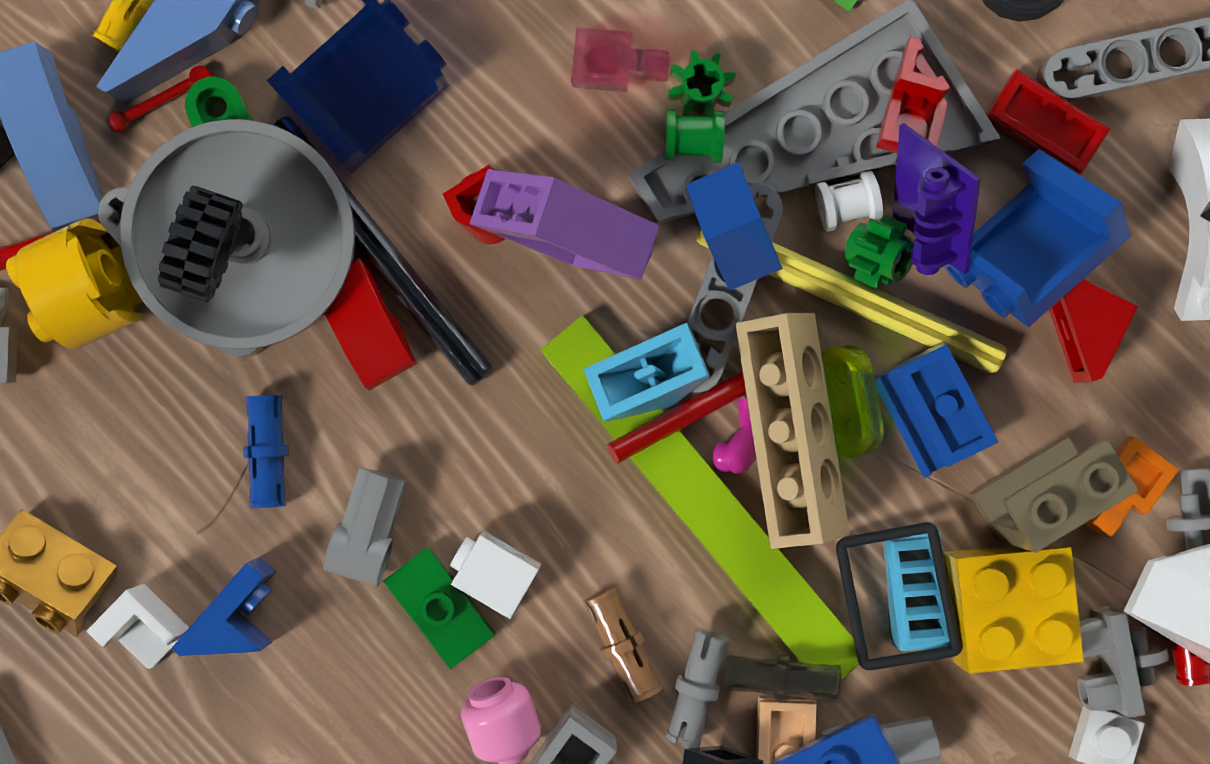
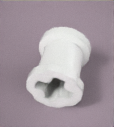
M871 170L862 172L860 179L828 186L825 182L816 183L814 189L816 205L821 223L826 232L834 231L839 223L867 216L870 219L878 220L883 216V204L879 185Z

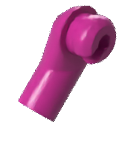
M747 398L737 399L740 430L729 442L718 443L713 450V462L720 471L728 472L731 470L735 474L742 473L748 470L757 459Z

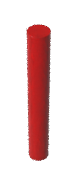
M743 371L608 443L607 447L610 455L619 464L746 395Z

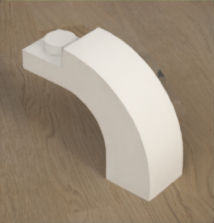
M1180 119L1168 169L1181 187L1186 200L1189 217V246L1174 309L1181 321L1210 320V222L1200 216L1210 201V119Z

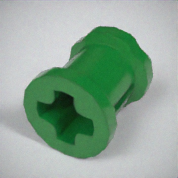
M667 109L664 160L674 161L676 156L710 157L713 163H722L725 134L724 111H715L712 117L678 116L676 110Z

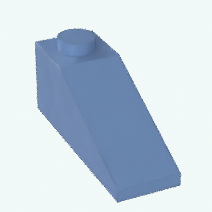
M154 0L96 87L122 104L130 102L232 43L237 34L242 35L247 32L257 17V4L260 0Z

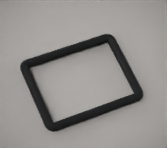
M923 522L847 536L837 542L836 553L857 660L863 669L871 671L955 657L961 653L962 640L940 535L933 523ZM927 533L951 646L869 659L847 548Z

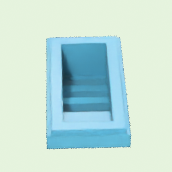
M928 534L883 541L892 645L900 651L951 646ZM927 549L928 551L927 560L900 562L898 551ZM930 573V582L903 584L902 574ZM932 595V605L906 607V597ZM934 619L933 629L909 630L908 621Z

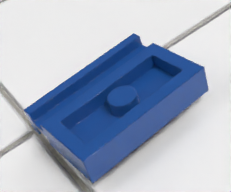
M945 341L895 365V368L881 375L878 374L872 377L874 386L924 478L931 476L932 472L944 466L949 467L998 443Z

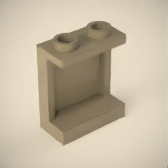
M1061 437L971 491L969 495L998 541L1037 553L1139 490L1108 441H1099L1079 453L1070 437Z

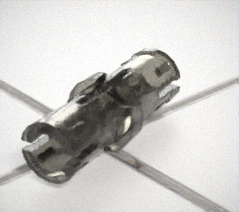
M731 654L726 658L724 668L725 691L774 695L775 701L787 702L789 697L839 702L842 679L841 665L791 661L790 656L778 655L776 660L748 658Z

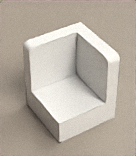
M143 583L125 590L86 632L102 647L118 640L146 668L150 669L155 667L172 650L171 648L189 629V626Z

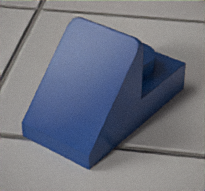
M261 557L246 562L171 649L179 656L258 652L270 645L272 641L240 612L244 611L249 616L268 597L272 590L266 583L275 574L276 570Z

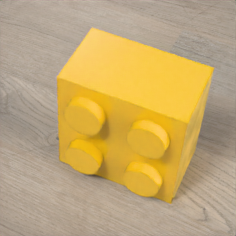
M1053 542L1037 553L1013 545L943 552L962 640V651L958 656L952 657L953 663L969 674L1084 662L1071 547Z

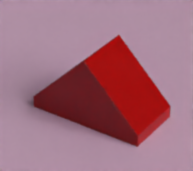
M1084 279L1049 309L1074 383L1093 382L1104 377L1138 308L1137 305Z

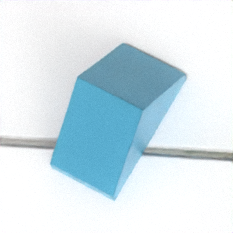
M684 323L584 368L602 419L605 422L672 407L710 377L688 323Z

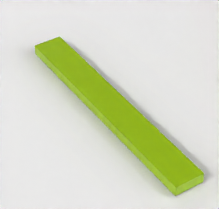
M583 315L540 350L614 440L664 414L663 410L660 409L609 422L603 421L584 368L616 354ZM680 431L630 457L826 693L859 666L854 639L783 553L778 548H770L767 534Z

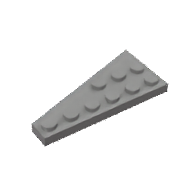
M905 0L724 113L725 134L722 163H713L710 157L676 156L674 161H665L663 151L629 172L628 178L655 222L661 223L696 214L686 185L738 162L748 184H767L775 189L777 194L815 186L816 183L820 182L827 183L860 175L862 172L869 170L873 172L896 166L897 154L876 148L899 63L910 36L920 40L924 47L921 54L937 78L943 76L950 86V89L944 96L948 106L938 148L947 154L996 142L1000 139V136L914 0ZM757 192L754 200L765 198L767 195Z

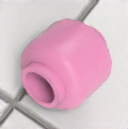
M506 677L491 678L474 686L469 691L468 699L464 702L460 712V717L474 755L485 762H495L498 764L520 763L527 758L529 750L538 742L542 731L527 688L522 684L511 682Z

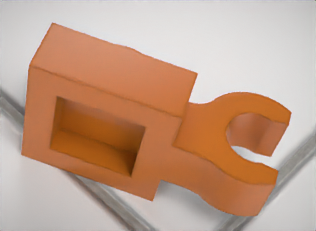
M1135 436L1125 437L1115 452L1139 491L1084 523L1086 527L1097 535H1101L1104 532L1108 536H1113L1123 523L1130 509L1137 514L1148 515L1179 471L1178 468Z

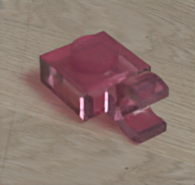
M576 27L571 77L572 87L627 92L629 76L648 81L668 82L669 51L632 49L633 37L632 32Z

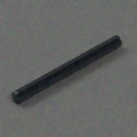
M282 117L272 124L302 139L318 152L290 117ZM337 175L352 209L355 225V246L466 383L472 386L478 384L493 370L492 365Z

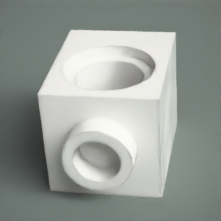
M483 531L476 542L466 537L454 556L450 566L456 569L458 573L451 585L510 619L537 574L541 563L488 532Z

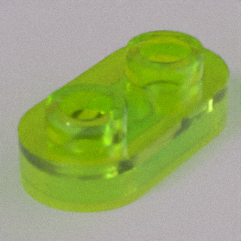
M841 345L830 347L824 350L821 355L837 453L849 458L871 453L881 444L884 435L883 418L871 361L867 354L857 346ZM848 366L850 368L852 380L849 378L847 374ZM858 419L861 423L862 434L858 429Z

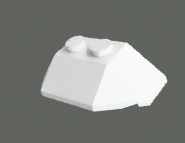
M1210 544L1188 549L1169 557L1162 556L1148 560L1124 612L1210 663Z

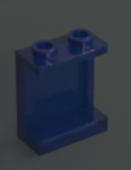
M361 0L364 7L295 70L290 73L282 66L266 80L351 173L449 86L441 71L447 65L445 60L426 39L418 45L404 31L410 22L391 0H384L381 4L377 0Z

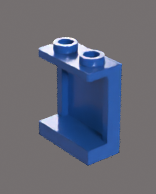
M1040 149L1022 163L1029 185L974 233L969 273L963 274L951 263L944 266L950 276L962 287L967 288L972 284L979 289L986 303L998 315L1006 318L1011 314L1028 328L1131 237L1122 202Z

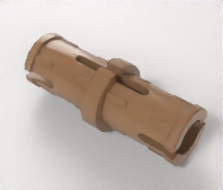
M616 586L590 596L583 603L587 607L604 644L600 650L605 660L611 659L628 696L629 703H638L657 694L662 690V686L658 682L641 645L645 642L640 630H634L617 593Z

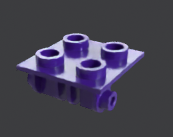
M903 123L899 125L893 218L907 224L906 228L917 237L914 239L911 261L916 266L917 271L923 275L936 274L939 268L949 263L963 274L969 273L981 178Z

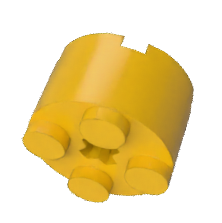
M83 218L22 247L17 255L9 258L6 262V269L10 279L21 289L24 299L31 310L27 315L28 324L35 336L44 343L54 339L66 348L79 349L141 319L142 313L134 312V306L143 303V300L135 290L126 271L121 246L110 249L100 237L108 232L99 222L91 218Z

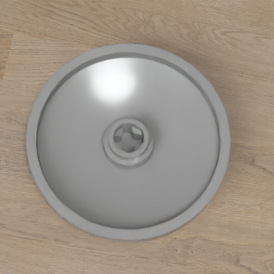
M228 119L200 124L179 133L161 145L145 161L134 177L125 197L120 222V244L126 271L135 290L147 307L162 322L187 338L203 344L230 349H251L269 346L292 338L309 328L328 311L339 296L350 273L355 249V225L350 202L343 185L333 169L314 148L297 136L276 126L258 121ZM193 185L240 200L243 204L241 210L243 212L242 219L238 225L240 229L233 244L235 245L232 255L230 254L229 265L226 273L222 275V282L219 288H216L215 295L209 302L162 288L158 282V276L161 272L159 271V263L164 257L162 250L164 243L168 241L170 235L168 233L171 222L174 223L176 219L175 212L178 205H182L184 194Z

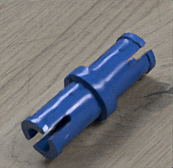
M245 396L248 416V446L243 447V458H248L249 508L286 506L284 456H289V446L283 444V396Z

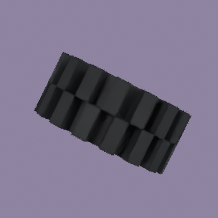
M194 185L190 187L189 191H186L183 196L182 205L179 204L175 212L176 219L174 223L171 222L168 241L163 246L162 253H164V257L159 263V271L161 272L158 276L160 287L205 302H209L214 297L216 288L218 289L222 282V275L226 273L228 268V260L235 247L233 244L239 233L240 227L238 225L243 213L241 212L243 204L240 200Z

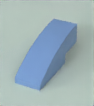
M35 41L0 52V118L19 165L50 228L56 230L83 218L92 219L99 217L98 208L102 200L101 191L77 112L67 104L52 52Z

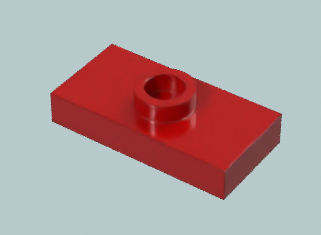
M1018 69L1011 73L986 112V116L993 127L1034 153L1040 149L1080 176L1110 131L1109 127Z

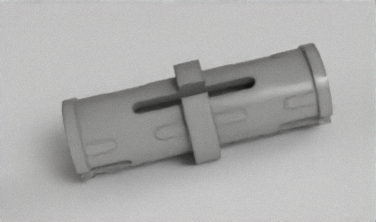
M695 629V637L685 673L678 676L675 685L679 695L670 727L665 737L675 744L678 742L679 737L683 738L681 746L700 747L710 703L718 699L720 687L716 685L726 646H728L730 639L720 633L717 634V638L712 637L714 631Z

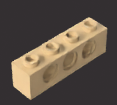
M785 313L735 323L770 548L824 544L849 535V525L815 313Z

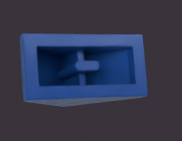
M739 162L686 185L705 241L729 291L783 269Z

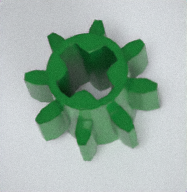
M694 49L690 52L689 65L685 69L679 65H672L670 75L676 81L681 82V84L668 90L667 99L670 101L681 100L684 105L682 116H690L692 112L712 117L714 114L713 107L717 103L723 107L729 108L731 106L733 97L722 89L734 82L736 73H723L719 67L720 53L717 52L713 55L711 60L699 59V55ZM701 76L704 84L713 83L708 96L702 97L699 89H690L694 77Z
M883 215L880 221L871 218L868 224L860 223L854 228L846 243L845 258L849 262L850 267L857 269L854 275L855 280L878 289L881 282L890 285L892 280L898 282L908 274L913 265L911 254L914 249V243L911 242L910 237L904 235L907 224Z

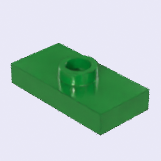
M427 546L383 580V582L451 670L494 637L496 632L468 595L451 585L454 577L433 549Z

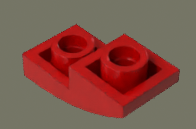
M361 259L356 260L351 265L350 273L343 289L325 315L363 386L370 391L417 363L398 318L391 314L385 305L370 266Z

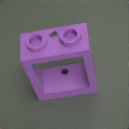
M492 169L487 170L470 221L471 225L571 266L642 280L646 265L651 258L653 244L660 226L555 177Z

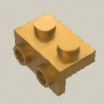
M21 509L0 534V602L11 605L14 601H17L33 611L31 617L43 628L55 634H59L63 629L77 637L84 628V616L118 574L117 565Z

